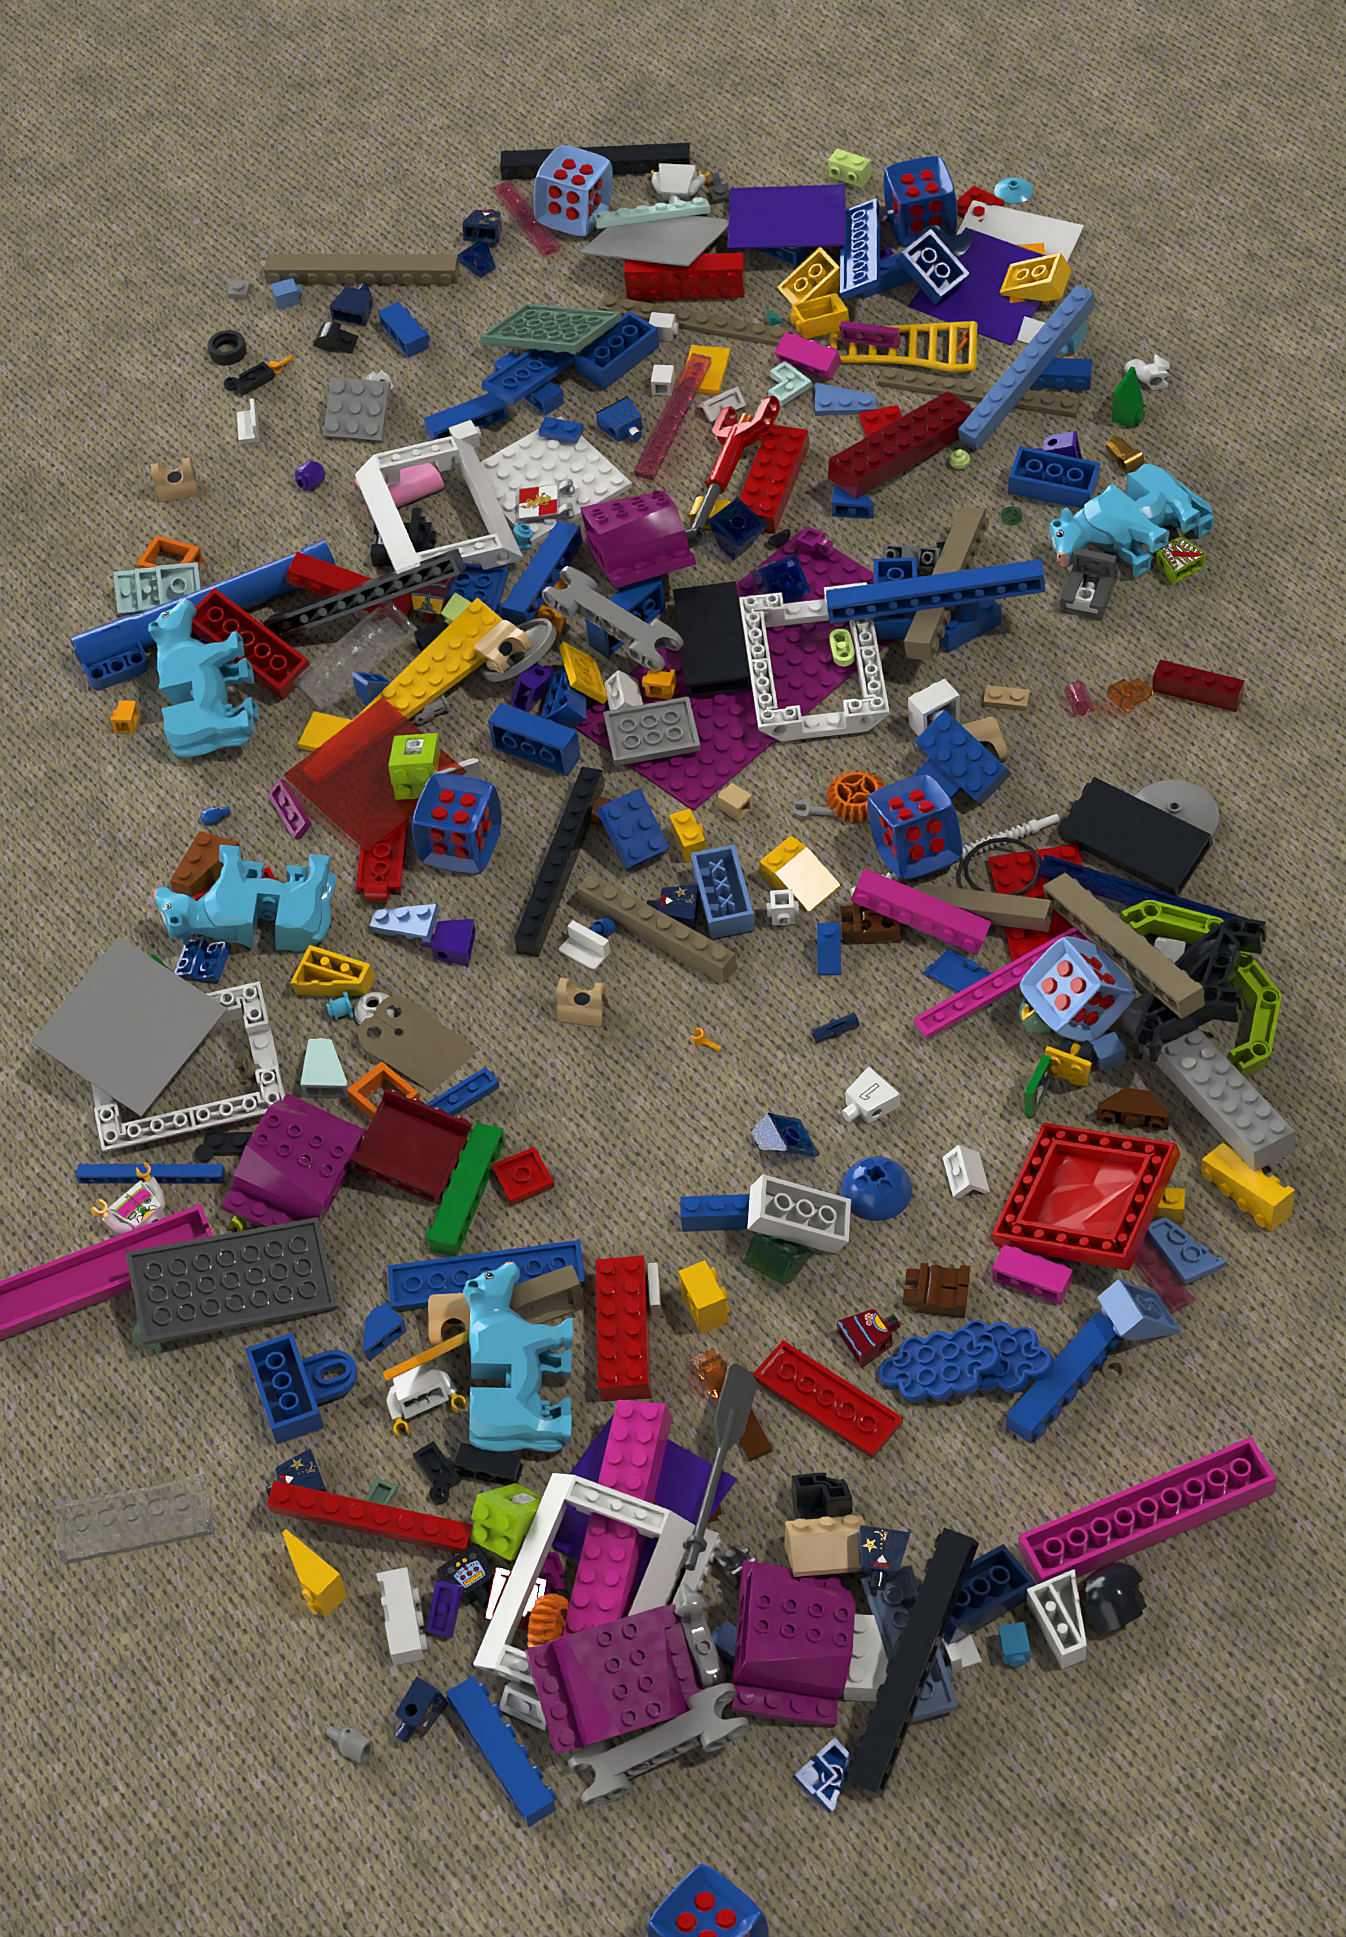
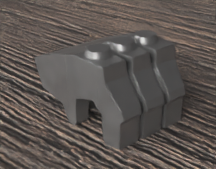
M737 1544L732 1545V1548L722 1555L714 1557L727 1582L735 1590L740 1588L743 1561L757 1562L755 1557L751 1559L746 1548L742 1549Z

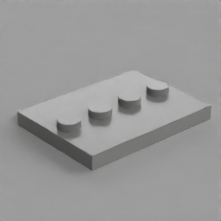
M689 696L603 712L614 766L701 751Z

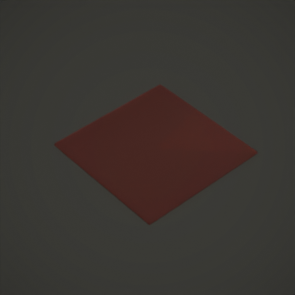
M382 697L286 772L284 777L367 852L414 815L420 798L395 800L388 765L394 736L424 733ZM440 748L441 753L437 772L447 768H458L447 772V774L463 776L467 771Z

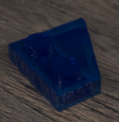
M476 242L458 254L459 263L479 278L495 270V263L487 242Z

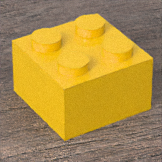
M706 1260L679 1270L682 1297L701 1334L728 1323L727 1314L730 1313V1309L726 1301L729 1298L723 1286L719 1287L717 1283L719 1279L713 1267L709 1268Z

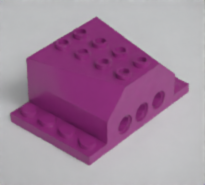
M657 490L650 494L580 507L587 538H584L585 545L615 588L696 565L695 557L688 547L685 529L677 507L665 491Z
M286 1093L282 1102L277 1100L268 1107L249 1139L234 1173L233 1186L223 1201L221 1209L260 1228L318 1217L319 1224L321 1225L351 1171V1158L354 1152H357L366 1130Z
M743 1561L732 1681L737 1694L731 1700L730 1712L835 1728L837 1725L838 1699L845 1690L853 1654L855 1602L851 1591L845 1590V1577L830 1574L794 1577L792 1569L788 1567Z
M675 1604L666 1607L663 1605L569 1634L552 1642L525 1650L555 1755L658 1723L689 1711L686 1703L687 1699L702 1690L679 1616L675 1614Z

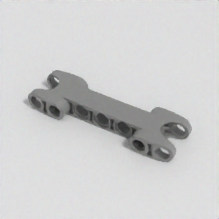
M566 566L560 571L562 580L569 587L565 589L546 587L541 593L544 601L561 615L572 618L577 613L629 646L627 648L628 655L639 664L653 671H661L666 665L664 659L656 650L668 648L678 651L683 646L682 638L671 627L658 619H653L649 624L645 623L597 593V583L591 577L575 568Z
M730 1683L719 1684L694 1694L686 1701L689 1708L688 1712L616 1747L612 1739H604L575 1754L568 1762L572 1773L592 1770L596 1774L592 1786L580 1797L583 1806L589 1808L603 1805L623 1797L631 1790L628 1783L629 1779L702 1744L706 1752H713L745 1735L750 1729L747 1718L739 1717L725 1720L721 1717L725 1705L737 1694L734 1685Z

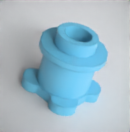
M526 524L515 525L513 536L519 549L529 550L531 544L528 542L533 537V530Z
M346 991L343 992L344 997L335 1000L330 998V1003L326 1004L330 1018L335 1017V1020H338V1017L348 1014L350 1018H354Z

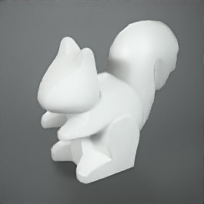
M1154 355V363L1146 365L1144 361L1134 359L1127 362L1124 366L1126 373L1131 366L1135 367L1137 378L1147 384L1151 390L1168 387V383L1164 381V378L1169 377L1167 370L1170 369V363L1158 355Z

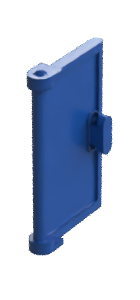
M949 948L933 964L930 963L924 971V975L936 979L958 993L992 974L976 962L963 957Z

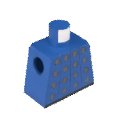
M628 396L596 412L597 426L618 442L628 437L636 442L642 437L641 415Z

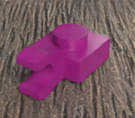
M809 526L796 538V544L809 551L815 552L816 549H819L827 557H830L835 552L830 548L834 544L833 541L826 539L825 533Z
M548 1552L539 1578L546 1579L545 1594H556L555 1590H565L564 1583L561 1580L565 1573L559 1554Z

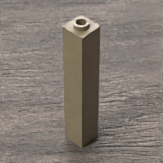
M919 883L917 888L920 892L991 921L992 925L1048 932L1054 915L1051 900L923 883Z

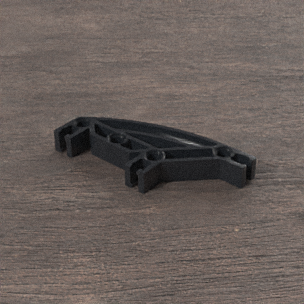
M1238 917L1228 918L1202 936L1180 956L1174 964L1181 971H1186L1194 982H1202L1201 985L1205 992L1203 995L1205 1006L1181 1019L1152 994L1144 1008L1131 1042L1134 1059L1143 1058L1141 1050L1146 1045V1048H1149L1150 1061L1157 1062L1164 1043L1209 1021L1220 1020L1238 1023L1240 1018L1239 1010H1243L1244 1007L1243 992L1241 989L1232 988L1242 959L1241 951L1262 954V942H1266L1267 939L1266 921Z

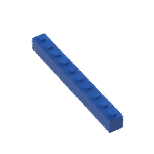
M143 1163L78 1164L76 1178L78 1183H138L140 1180L144 1183V1178L136 1175V1168L138 1167L142 1174L147 1173V1168ZM149 1164L151 1167L149 1174L158 1183L224 1184L225 1168L223 1164Z

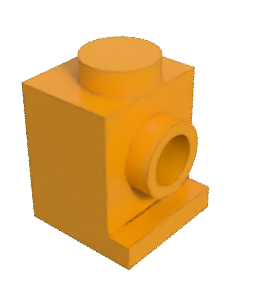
M671 669L670 672L648 670L647 675L644 674L642 680V687H645L646 697L672 699L677 684L675 670Z
M119 700L117 709H114L113 717H110L114 733H135L140 714L136 701Z

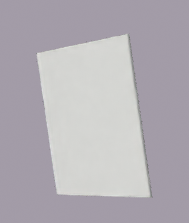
M973 200L956 235L961 234L965 227L1015 245L1044 243L1045 256L1061 253L1068 262L1084 225L1001 206H989L986 203ZM974 207H984L985 214L981 217L975 216L973 214Z

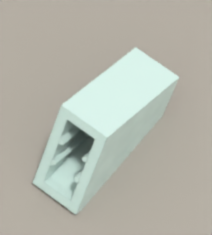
M308 1039L300 1084L304 1097L349 1098L347 1080L331 1039Z

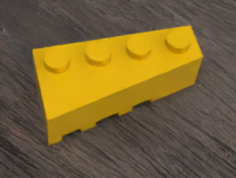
M1220 1144L1202 1159L1201 1173L1208 1182L1213 1181L1224 1196H1230L1235 1200L1240 1210L1249 1212L1260 1227H1266L1272 1232L1292 1215L1295 1189L1289 1185L1286 1188L1279 1185L1280 1179L1273 1175L1267 1177L1263 1174L1262 1168L1254 1172L1241 1156L1226 1144Z

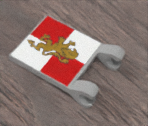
M567 479L560 484L519 489V522L552 517L573 518L575 512L571 503H566L560 507V493L574 494L575 487L573 486V481Z

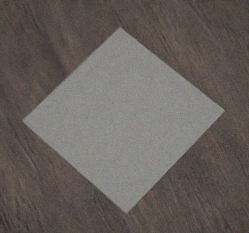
M692 215L607 227L580 251V254L688 267L729 227V219Z
M118 936L33 1039L32 1043L142 1117L228 1008Z

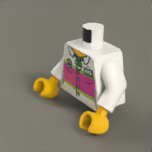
M146 1162L143 1164L147 1168V1173L142 1174L138 1167L136 1168V1175L144 1178V1183L140 1180L108 1209L107 1203L104 1200L97 1201V1204L102 1207V1211H98L94 1206L91 1208L92 1214L98 1217L102 1216V1220L116 1234H124L165 1217L163 1209L166 1205L163 1191L156 1179L150 1176L151 1167Z

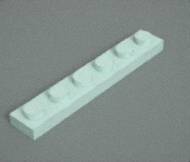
M694 198L693 201L686 202L677 200L671 204L657 203L655 206L647 207L641 205L635 209L620 208L613 212L600 211L598 214H593V221L597 229L706 214L710 213V205L703 198Z

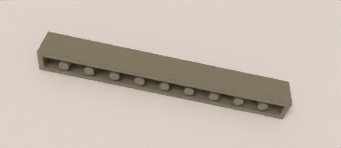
M267 254L264 267L266 282L272 284L293 278L295 284L448 285L457 284L460 270L458 254Z
M960 507L932 575L972 569L973 558L978 554L979 543L983 542L984 531L989 527V518L986 517L985 508ZM956 605L916 611L904 640L906 658L932 660L934 653L939 649L940 638L944 637L945 626L950 623L951 612L955 610Z
M1064 873L1043 885L1045 899L1051 900L1055 911L1104 951L1181 1019L1205 1006L1203 996L1205 992L1199 982H1194L1186 971H1181L1175 966L1170 958L1167 959L1162 955L1156 946L1153 947L1149 944L1143 935L1136 933L1130 924L1124 923L1116 912H1111L1103 901H1098L1075 878L1072 879Z

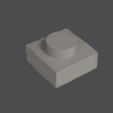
M231 280L227 293L228 298L247 299L251 288L250 281Z

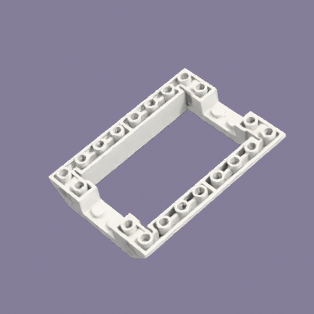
M454 436L374 454L355 474V478L395 571L457 548L464 563L479 559L483 570L523 560L522 553L473 446ZM433 461L436 462L440 472L459 466L490 535L416 553L386 484L400 482V469Z
M867 582L824 587L825 599L783 604L782 592L739 597L757 723L760 731L779 741L869 731L890 715L873 617L849 621L863 700H843L844 712L801 716L800 705L789 706L785 709H778L766 628L829 620L826 600L827 590L867 585Z
M260 981L206 993L228 1008L216 1024L244 1018L253 1060L257 1064L255 1074L260 1092L123 1123L120 1102L91 1083L95 1102L94 1112L102 1152L264 1115L268 1107L277 1100L282 1102L285 1091Z
M553 1473L473 1666L520 1684L526 1682L535 1686L525 1652L511 1647L510 1644L565 1514L566 1504L576 1507L577 1511L590 1516L592 1512L636 1527L639 1534L652 1539L654 1537L659 1538L628 1616L663 1605L664 1607L666 1606L688 1551L686 1540L689 1536L694 1535L696 1526L674 1512L576 1475Z

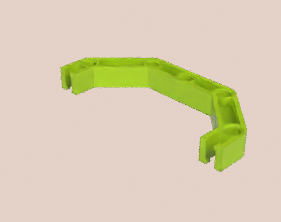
M1154 900L1143 901L1121 911L1120 919L1124 923L1130 924L1139 935L1144 936L1152 933L1194 944L1202 936L1223 922L1221 918ZM1241 951L1242 959L1233 985L1236 989L1242 990L1243 998L1252 1008L1246 1043L1230 1050L1226 1058L1232 1064L1237 1063V1070L1246 1078L1262 1070L1269 1059L1282 997L1278 988L1249 952Z

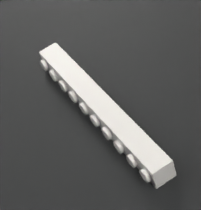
M708 1529L705 1530L703 1538L707 1542L706 1550L699 1553L695 1570L689 1571L686 1569L680 1585L686 1583L694 1593L702 1590L704 1585L703 1578L708 1576L709 1564L714 1562V1557L716 1556L714 1552L721 1545L719 1533ZM679 1588L672 1602L676 1608L681 1605Z

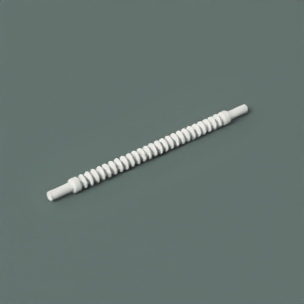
M1054 814L1038 821L1033 819L1028 821L1027 825L1023 823L1022 827L1017 825L1016 829L1011 827L1010 831L1007 829L1004 833L1000 831L999 835L993 834V837L988 836L986 840L982 838L981 842L976 840L975 844L972 842L969 843V846L965 844L961 859L964 860L965 856L974 847L984 841L1002 837L1018 839V837L1023 838L1024 835L1029 836L1030 833L1036 834L1040 829L1060 822L1059 816ZM1006 842L991 843L980 848L977 852L988 851L989 847L994 849L995 845L999 847L1000 843L1005 845ZM888 872L887 876H885L899 883L900 880L905 881L897 877L894 873L891 874ZM855 887L850 889L851 895H853Z

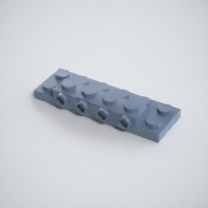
M912 1565L900 1568L897 1578L887 1577L885 1590L871 1589V1576L861 1578L862 1587L871 1614L875 1617L888 1662L890 1659H894L897 1651V1638L901 1633H904L907 1625L905 1623L906 1615L916 1602L915 1592L918 1583ZM942 1642L911 1722L958 1710V1703L951 1685L954 1678L950 1666L945 1667L943 1659L946 1658Z

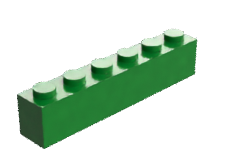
M476 1122L473 1131H469L465 1150L462 1149L459 1154L457 1169H453L451 1173L450 1186L445 1188L443 1192L442 1205L435 1211L434 1224L432 1228H428L426 1233V1241L430 1251L454 1257L458 1256L492 1174L491 1165L496 1163L504 1145L503 1128Z

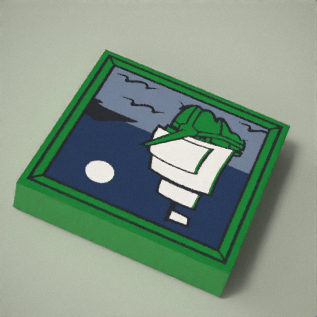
M1043 1054L1024 1091L1025 1115L1030 1118H1034L1052 1083L1050 1056Z

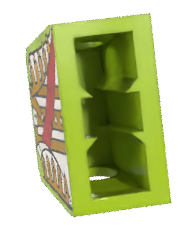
M1182 537L1168 542L1156 554V564L1173 585L1205 567L1206 553Z

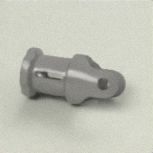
M442 694L413 715L412 718H415L417 724H422L433 720L434 716L445 711L447 713L450 712V706Z

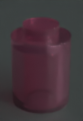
M1075 681L1065 687L1064 693L1072 712L1075 715L1088 714L1093 708V702L1085 684L1081 681Z

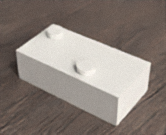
M762 1174L750 1187L747 1230L830 1253H837L849 1242L851 1199Z

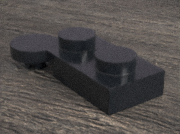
M263 361L241 373L238 379L236 377H228L224 380L223 385L226 390H237L243 396L275 378V373Z
M207 1132L205 1144L195 1149V1157L199 1162H208L215 1154L218 1156H242L253 1132Z
M432 1441L412 1455L415 1462L433 1485L429 1491L431 1501L436 1504H443L450 1497L449 1489L460 1483L461 1479L435 1442Z

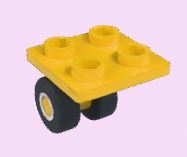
M1062 1037L1058 1050L1047 1046L1045 1055L1051 1057L1052 1077L1067 1079L1070 1083L1077 1086H1087L1092 1066L1090 1061L1094 1052V1045L1089 1043L1091 1041L1085 1040L1081 1046L1076 1044L1075 1040Z

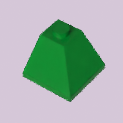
M1131 366L1113 391L1112 421L1135 428L1138 422L1142 423L1145 411H1143L1144 401L1135 367Z

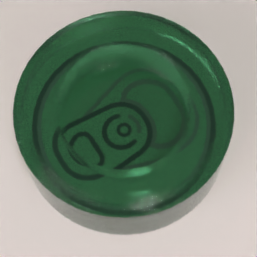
M1006 507L1001 512V520L1006 525H1017L1022 520V511L1017 507Z

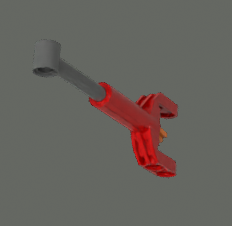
M773 395L762 399L752 422V416H747L746 413L742 414L738 422L736 411L731 406L721 409L711 431L723 447L706 482L708 490L691 528L685 530L689 548L706 543L707 535L704 527L719 494L725 492L744 448L758 442L771 431L780 411V403L776 396Z

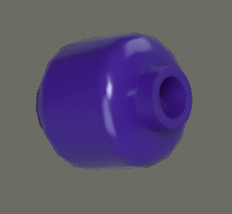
M314 461L305 462L295 471L296 484L306 491L314 490L325 479L323 466Z

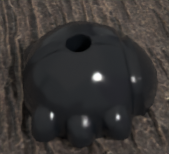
M790 529L769 537L767 542L776 547L783 546L790 539Z

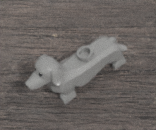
M683 1583L679 1587L681 1605L675 1609V1614L679 1616L690 1655L698 1673L699 1684L703 1691L707 1688L724 1684L726 1672L719 1658L708 1625L702 1615V1611L707 1610V1601L701 1598L698 1593H694L686 1583Z

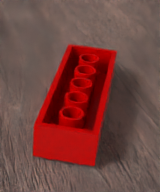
M743 253L701 254L688 267L625 259L624 277L627 299L745 298Z
M773 424L771 431L763 437L734 509L735 527L776 533L809 449L808 430Z
M213 588L195 607L197 612L192 621V631L208 644L224 642L232 632L237 631L243 639L245 656L236 657L232 662L237 664L241 659L246 658L252 665L254 679L282 701L311 672L307 658L217 589Z
M640 1255L595 1259L598 1389L601 1400L605 1402L652 1398L648 1270L645 1257Z

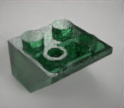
M761 1234L752 1238L743 1264L785 1285L795 1280L814 1254V1251L808 1249L805 1245Z

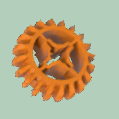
M852 769L850 773L843 771L842 776L836 775L835 780L830 782V787L827 790V803L830 809H834L836 818L841 816L843 822L850 818L851 823L855 819H859V822L862 823L863 818L869 821L867 799L871 794L869 791L873 793L885 786L883 781L879 780L877 774L872 775L870 770L866 773H863L862 769L859 772H854Z
M544 1594L536 1599L534 1607L531 1609L529 1626H527L528 1648L546 1644L562 1637L569 1609L568 1600L564 1596Z

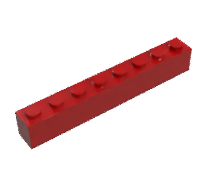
M273 1481L267 1503L271 1513L461 1554L470 1548L472 1542L470 1537L473 1526L469 1523Z

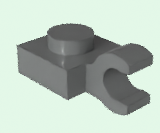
M719 172L712 173L713 181L711 183L713 186L709 187V193L713 204L730 201L728 183H721Z

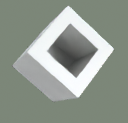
M651 313L649 323L658 328L659 340L673 341L674 335H678L679 323H676L675 314Z
M654 365L651 378L652 395L672 396L675 384L674 365Z
M471 420L448 428L450 436H454L473 446V448L480 446L481 431L478 426H474Z

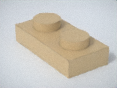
M987 685L983 706L1027 711L1030 690Z

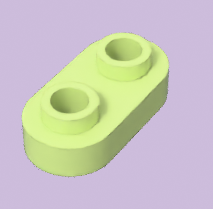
M836 629L829 636L833 660L839 666H849L855 660L851 634L845 629Z

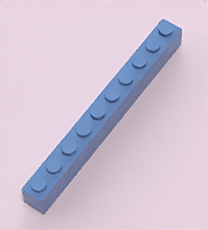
M1079 285L1075 286L960 426L958 432L961 444L975 451H978L1094 310V293Z

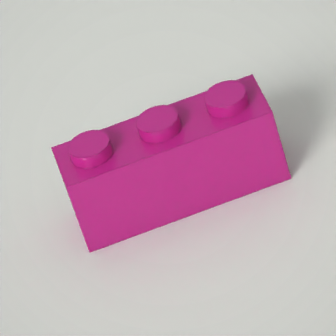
M785 332L774 352L779 362L786 361L793 367L828 380L833 378L842 361L834 347L822 346L815 340H805L795 333L789 334Z
M1003 1245L992 1268V1280L1061 1305L1071 1286L1073 1269L1061 1263L1056 1264L1048 1261L1042 1256L1023 1252L1017 1247Z

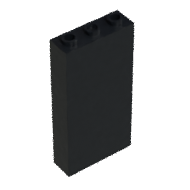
M736 581L673 589L678 633L683 640L681 655L687 697L697 698L751 691V675Z
M1093 777L1091 782L1084 786L1082 796L1072 804L1070 814L1061 821L1058 828L1062 840L1071 845L1077 844L1079 849L1175 897L1181 894L1213 845L1210 833L1096 777Z

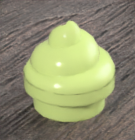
M956 450L950 455V464L955 469H964L970 464V456L964 450Z

